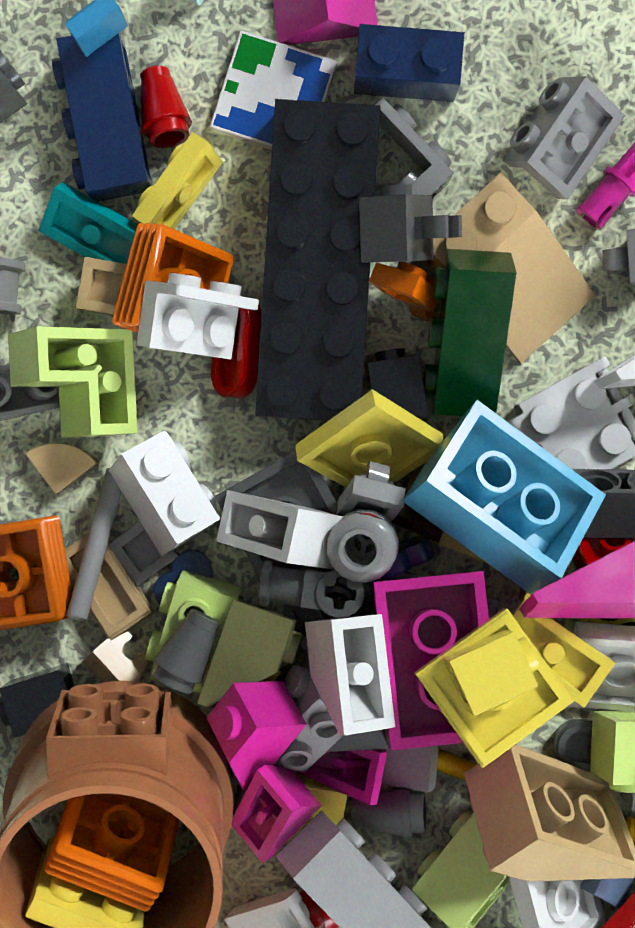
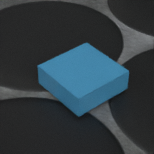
M94 0L68 19L65 24L75 43L86 57L128 27L123 13L115 0Z

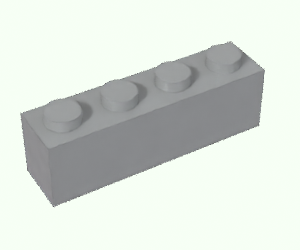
M321 810L276 856L294 881L340 928H446L436 917L429 924L421 917L428 908L406 885L398 892L390 884L397 875L376 852L367 859L358 850L366 841L344 818L335 825Z

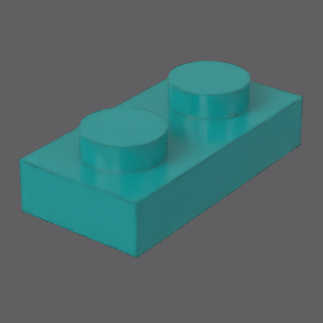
M62 182L55 186L38 231L83 257L127 264L138 224Z

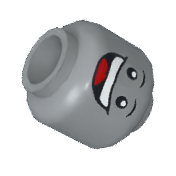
M357 509L347 513L333 526L327 539V554L332 567L340 576L352 582L368 583L380 579L391 569L399 550V537L395 525L386 515L373 509ZM356 538L362 543L361 548L357 545ZM375 543L374 548L366 550L367 545Z

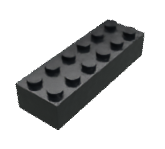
M275 99L255 416L329 421L362 397L370 262L361 263L359 197L375 196L381 105Z

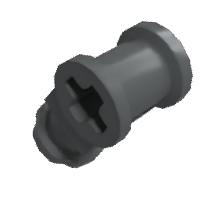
M265 559L260 578L258 606L267 608L270 603L323 610L326 614L336 618L349 617L357 613L363 606L365 587L362 582H352L347 579L348 588L356 590L355 601H346L344 609L340 610L335 608V600L327 597L328 587H337L339 579L344 578L336 570L320 572L275 566L273 560Z

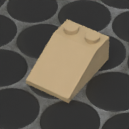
M500 172L455 214L462 215V237L433 238L434 260L425 261L435 271L436 267H445L447 249L509 252L512 254L517 275L506 349L522 364L596 295L538 212Z
M517 744L483 769L477 764L464 773L470 794V805L476 816L483 842V853L489 864L490 871L524 881L635 878V846L615 791L609 788V783L591 772Z

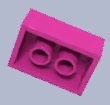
M484 571L370 582L374 615L382 614L395 720V727L386 729L387 743L390 749L400 750L463 743L414 673L489 619Z

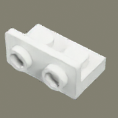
M169 273L168 283L145 281L136 345L231 359L239 308L258 310L259 300L240 296L242 286L210 281L209 290L200 288L201 278L190 275Z

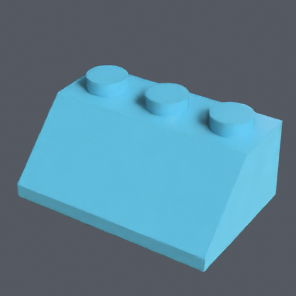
M476 400L428 459L405 495L404 503L529 594H532L562 578L606 494Z

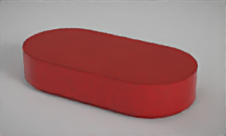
M259 304L258 310L239 308L232 358L212 357L211 380L215 391L220 396L242 399L248 396L256 385L262 314Z

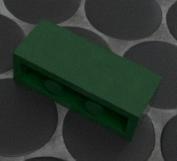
M447 249L445 267H436L433 298L434 300H441L440 317H430L428 348H436L434 364H425L423 377L425 395H432L434 415L463 416L476 400L494 413L497 412L517 275L512 254L509 252Z

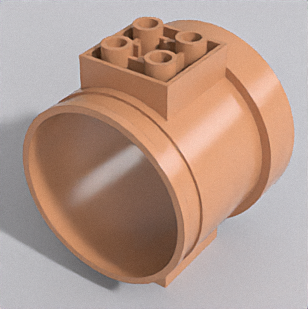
M110 681L98 684H82L74 686L70 690H61L59 699L35 719L23 736L5 783L3 795L4 823L0 831V928H54L25 917L40 859L46 847V844L34 831L29 820L46 808L73 797L101 793L132 796L158 805L181 820L200 842L186 856L169 865L163 891L159 893V897L155 899L150 910L144 911L143 928H215L222 904L223 848L228 839L233 820V772L207 720V716L193 703L172 692L171 689H165L148 683Z

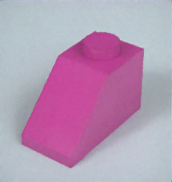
M283 681L233 683L207 717L244 792L249 787L256 771L264 765H274L307 725Z

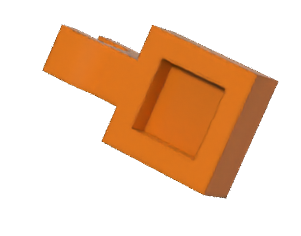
M376 262L368 281L391 299L408 305L409 311L414 317L430 322V317H436L437 315L434 311L438 300L433 298L434 279L427 278L428 273L406 262H398L396 268Z

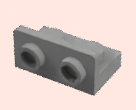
M586 76L561 77L551 82L539 97L540 105L529 121L521 125L513 134L510 140L511 147L503 157V161L510 167L524 168L557 199L568 200L625 117Z

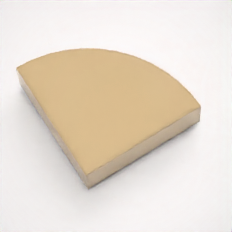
M45 444L25 453L55 494L61 493L99 464L85 450L68 444Z

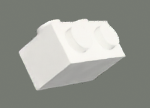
M166 430L122 453L109 469V472L161 556L166 555L203 533L220 520L216 512L217 503L213 494L205 485H199L189 469L190 460L185 449L179 442L172 441Z

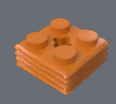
M140 222L136 228L112 318L113 324L138 333L145 281L168 283L169 273L200 277V288L209 290L210 281L229 282L234 256L164 224H144Z
M53 515L1 524L0 630L58 622L69 618L66 615L72 597V588L60 518ZM10 569L18 570L19 580L10 579Z
M101 793L70 798L67 800L44 870L47 874L60 878L65 882L81 886L142 911H149L155 899L159 897V893L163 891L180 820L160 806L132 796Z

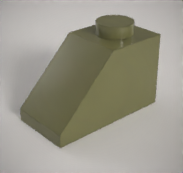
M232 600L197 704L209 707L218 703L233 683L260 682L284 670L286 662L294 665L304 639V634L297 632L300 620L268 608L259 607L245 600Z

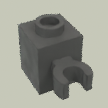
M411 184L380 186V196L359 197L361 263L434 260L433 238L462 237V215L433 216L432 195H412Z

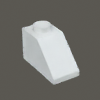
M227 490L216 541L289 564L333 569L327 554V539L333 526L343 516Z
M382 614L305 622L311 678L339 735H351L394 728L395 720Z

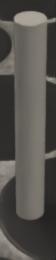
M110 468L106 469L66 615L75 620L87 621L122 492L109 472Z

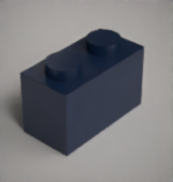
M360 24L354 94L454 102L461 83L465 32Z

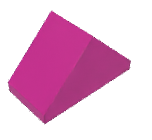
M273 0L277 40L279 43L286 45L359 37L360 24L377 25L375 0Z
M386 749L325 752L307 771L297 772L368 805H377L387 751Z
M264 765L256 771L233 816L231 825L259 860L264 863L323 805L293 770L287 769L284 766Z

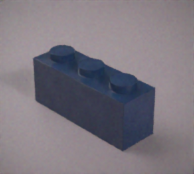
M118 33L87 57L77 46L72 36L56 38L59 57L52 58V67L59 90L66 89L69 108L62 109V119L68 139H76L79 158L72 159V170L77 188L79 190L85 189L90 198L97 202L143 193L153 184L126 46L121 33Z

